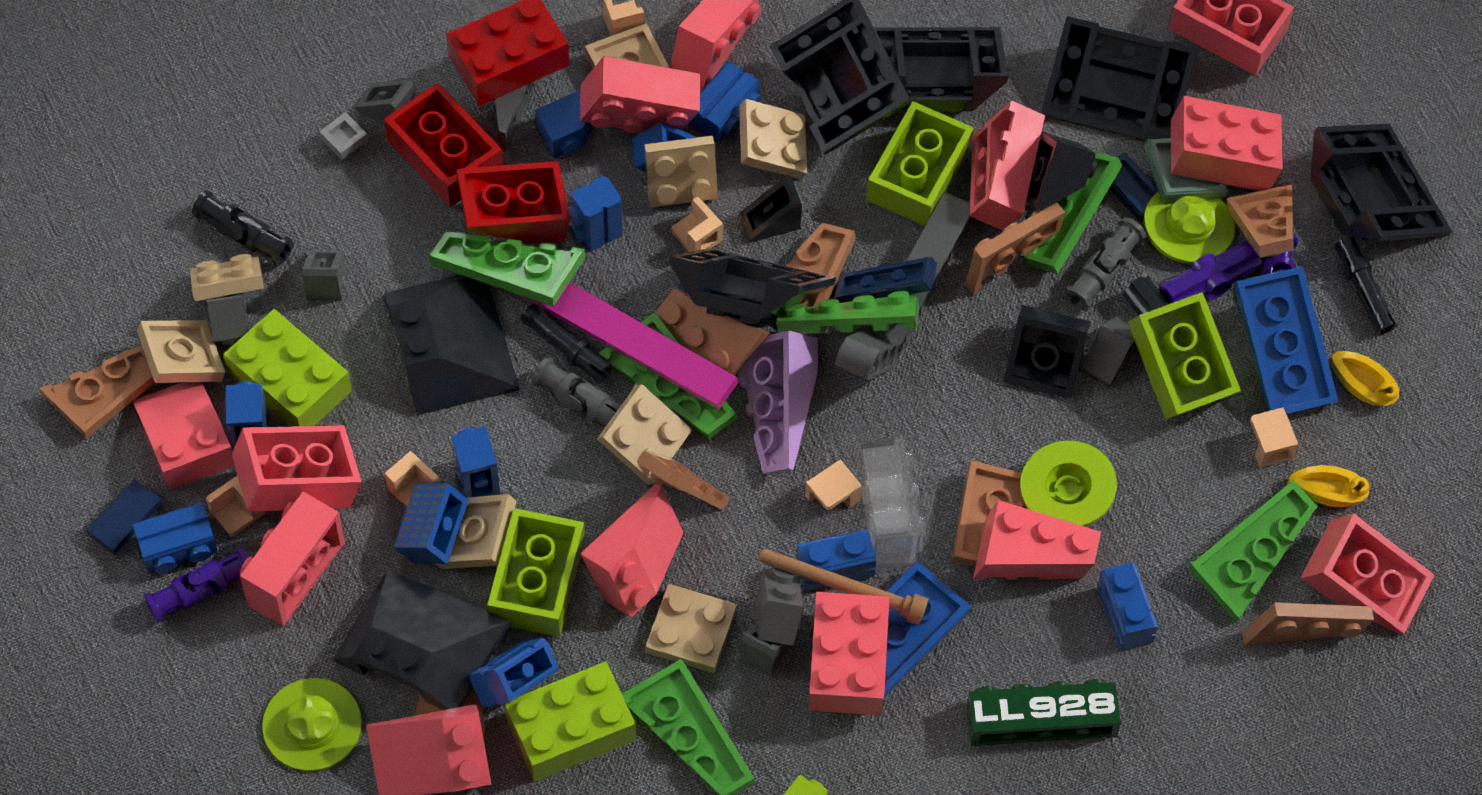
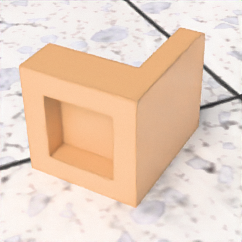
M602 0L603 18L610 36L644 24L642 7L637 8L634 0L614 6L612 0Z
M698 196L692 200V213L674 224L671 228L672 234L689 252L707 248L711 249L723 241V223Z
M1284 407L1253 415L1250 422L1259 442L1255 454L1259 468L1293 460L1298 442Z
M412 451L407 453L384 473L387 490L406 507L408 506L415 483H441L439 476Z
M839 460L806 482L805 497L809 502L817 498L826 510L832 509L842 501L848 508H851L861 501L862 485L845 464Z
M238 475L206 497L210 514L230 537L236 535L266 514L265 511H247Z

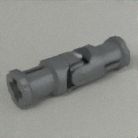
M1123 217L1118 222V229L1111 238H1106L1101 243L1100 250L1094 253L1079 272L1080 277L1073 286L1065 288L1063 296L1072 307L1084 312L1088 311L1092 305L1091 300L1098 291L1105 290L1118 273L1119 267L1130 258V251L1137 243H1141L1146 238V233L1138 222L1131 218Z
M550 358L543 359L532 375V384L535 386L542 385L553 392L555 399L574 411L580 412L593 423L598 421L607 426L620 408V406L611 401L609 395L596 389L573 372L568 374L554 365V360Z

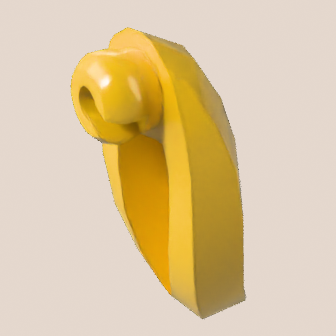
M1338 351L1332 355L1331 368L1343 386L1352 395L1363 402L1375 406L1391 405L1398 400L1400 391L1395 379L1379 363L1355 352Z
M1326 465L1297 470L1290 475L1287 482L1288 485L1294 480L1313 502L1339 508L1361 503L1368 497L1370 488L1369 482L1356 473L1340 467Z

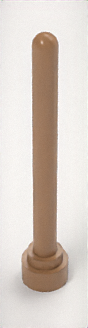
M767 549L761 550L758 554V559L763 564L849 594L888 596L889 608L900 611L899 615L906 617V622L918 626L921 623L929 598L914 594L913 597L906 595L904 598Z

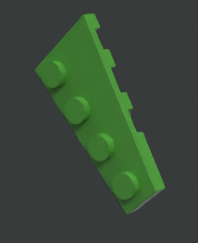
M1095 152L1094 159L1097 160V166L1093 177L1087 179L1085 187L1057 202L1065 211L1060 231L1025 257L1029 266L1056 274L1060 272L1122 168L1119 158Z
M448 231L444 233L429 255L431 265L553 307L586 258L585 249L572 247L571 251L556 250V245L541 243L540 247L524 246L520 240L507 239V242L502 243L492 242L488 236Z
M897 291L890 293L885 298L874 299L871 295H864L854 298L852 302L839 303L838 300L831 299L820 302L818 306L804 307L803 304H796L778 314L776 321L778 333L788 330L801 334L823 333L827 330V326H834V329L840 332H854L855 329L862 325L872 326L873 331H888L889 325L904 323V330H916L919 313L918 295H909L906 291Z
M655 313L641 322L679 344ZM608 346L598 353L603 360L612 365V368L635 385H644L672 412L709 440L738 419L736 413L726 401L718 410Z
M1293 480L1196 559L1188 569L1228 615L1237 622L1318 506Z
M682 659L622 693L628 708L717 795H736L756 783L755 778Z

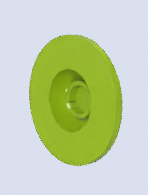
M1157 192L1150 199L1145 209L1143 221L1147 237L1159 252L1174 261L1193 264L1204 255L1213 254L1217 256L1227 251L1233 241L1235 234L1234 219L1230 215L1227 205L1220 198L1202 199L1195 196H1184L1177 201L1162 202L1159 192Z
M1059 441L1042 447L1029 458L1021 474L1020 489L1027 509L1086 527L1102 518L1111 508L1116 496L1117 479L1111 462L1097 448L1079 441Z
M308 678L285 686L271 699L263 716L262 730L267 748L280 763L301 772H318L338 765L352 753L361 735L362 718L356 700L344 687L330 680Z

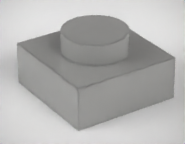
M346 112L319 131L320 139L341 160L368 141L367 133Z

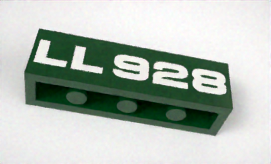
M1092 679L1084 684L1074 685L1058 681L1043 687L1018 684L1011 687V689H996L992 686H983L974 691H969L966 705L971 746L1117 737L1121 724L1116 682H1105L1102 679Z

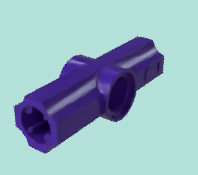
M1244 241L1217 256L1207 254L1200 257L1189 267L1188 271L1159 285V291L1169 304L1203 292L1204 297L1208 300H1213L1228 291L1234 282L1261 269L1262 261L1252 245Z

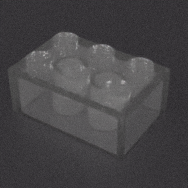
M904 438L863 442L860 446L858 479L862 485L861 497L866 526L876 556L875 570L912 566L917 561L918 552H923L924 550L923 537L926 536L925 521L923 515H918L917 504H920L919 487L917 482L912 483L911 472H914L912 450L906 451Z

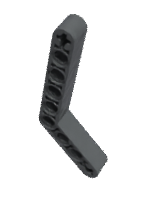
M947 192L939 200L907 261L932 256L937 263L931 291L916 293L919 302L918 322L974 219L969 216L970 202ZM904 323L889 325L888 331H873V327L870 326L867 329L852 334L844 340L836 357L835 366L870 380L891 370L895 366L914 330H904Z

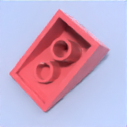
M181 382L132 401L168 491L235 466L231 446L202 382Z
M655 484L580 553L603 600L630 618L657 594L683 535V530L663 487Z
M1350 514L1330 520L1300 578L1324 597L1339 605L1372 607L1374 622L1403 635L1435 575L1357 515Z
M476 704L366 725L379 795H422L455 792L491 785L480 717Z

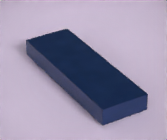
M931 256L842 273L839 276L834 300L844 303L852 302L854 298L864 295H871L874 299L888 297L890 293L897 291H906L909 295L931 291L937 263Z

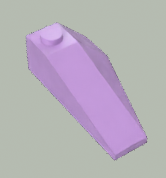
M789 330L768 335L738 372L740 387L746 389L749 403L745 405L747 414L753 417L756 427L754 441L763 474L770 475L794 470L818 373V338Z

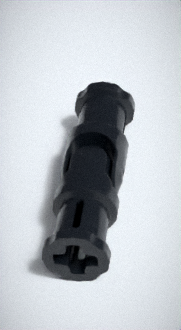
M209 190L202 192L193 205V217L198 220L203 218L212 223L217 231L228 235L251 251H260L272 258V262L277 266L282 265L293 249L294 241L290 237H281L271 231L270 226L245 213L233 204L226 205L217 200Z

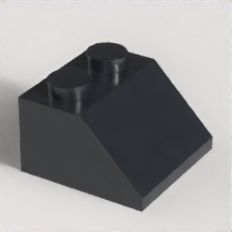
M1041 132L1026 201L1033 207L1043 210L1085 187L1087 179H1091L1096 170L1097 160L1094 159L1096 153L1079 142Z
M1023 305L1018 316L1003 381L1071 398L1091 321Z

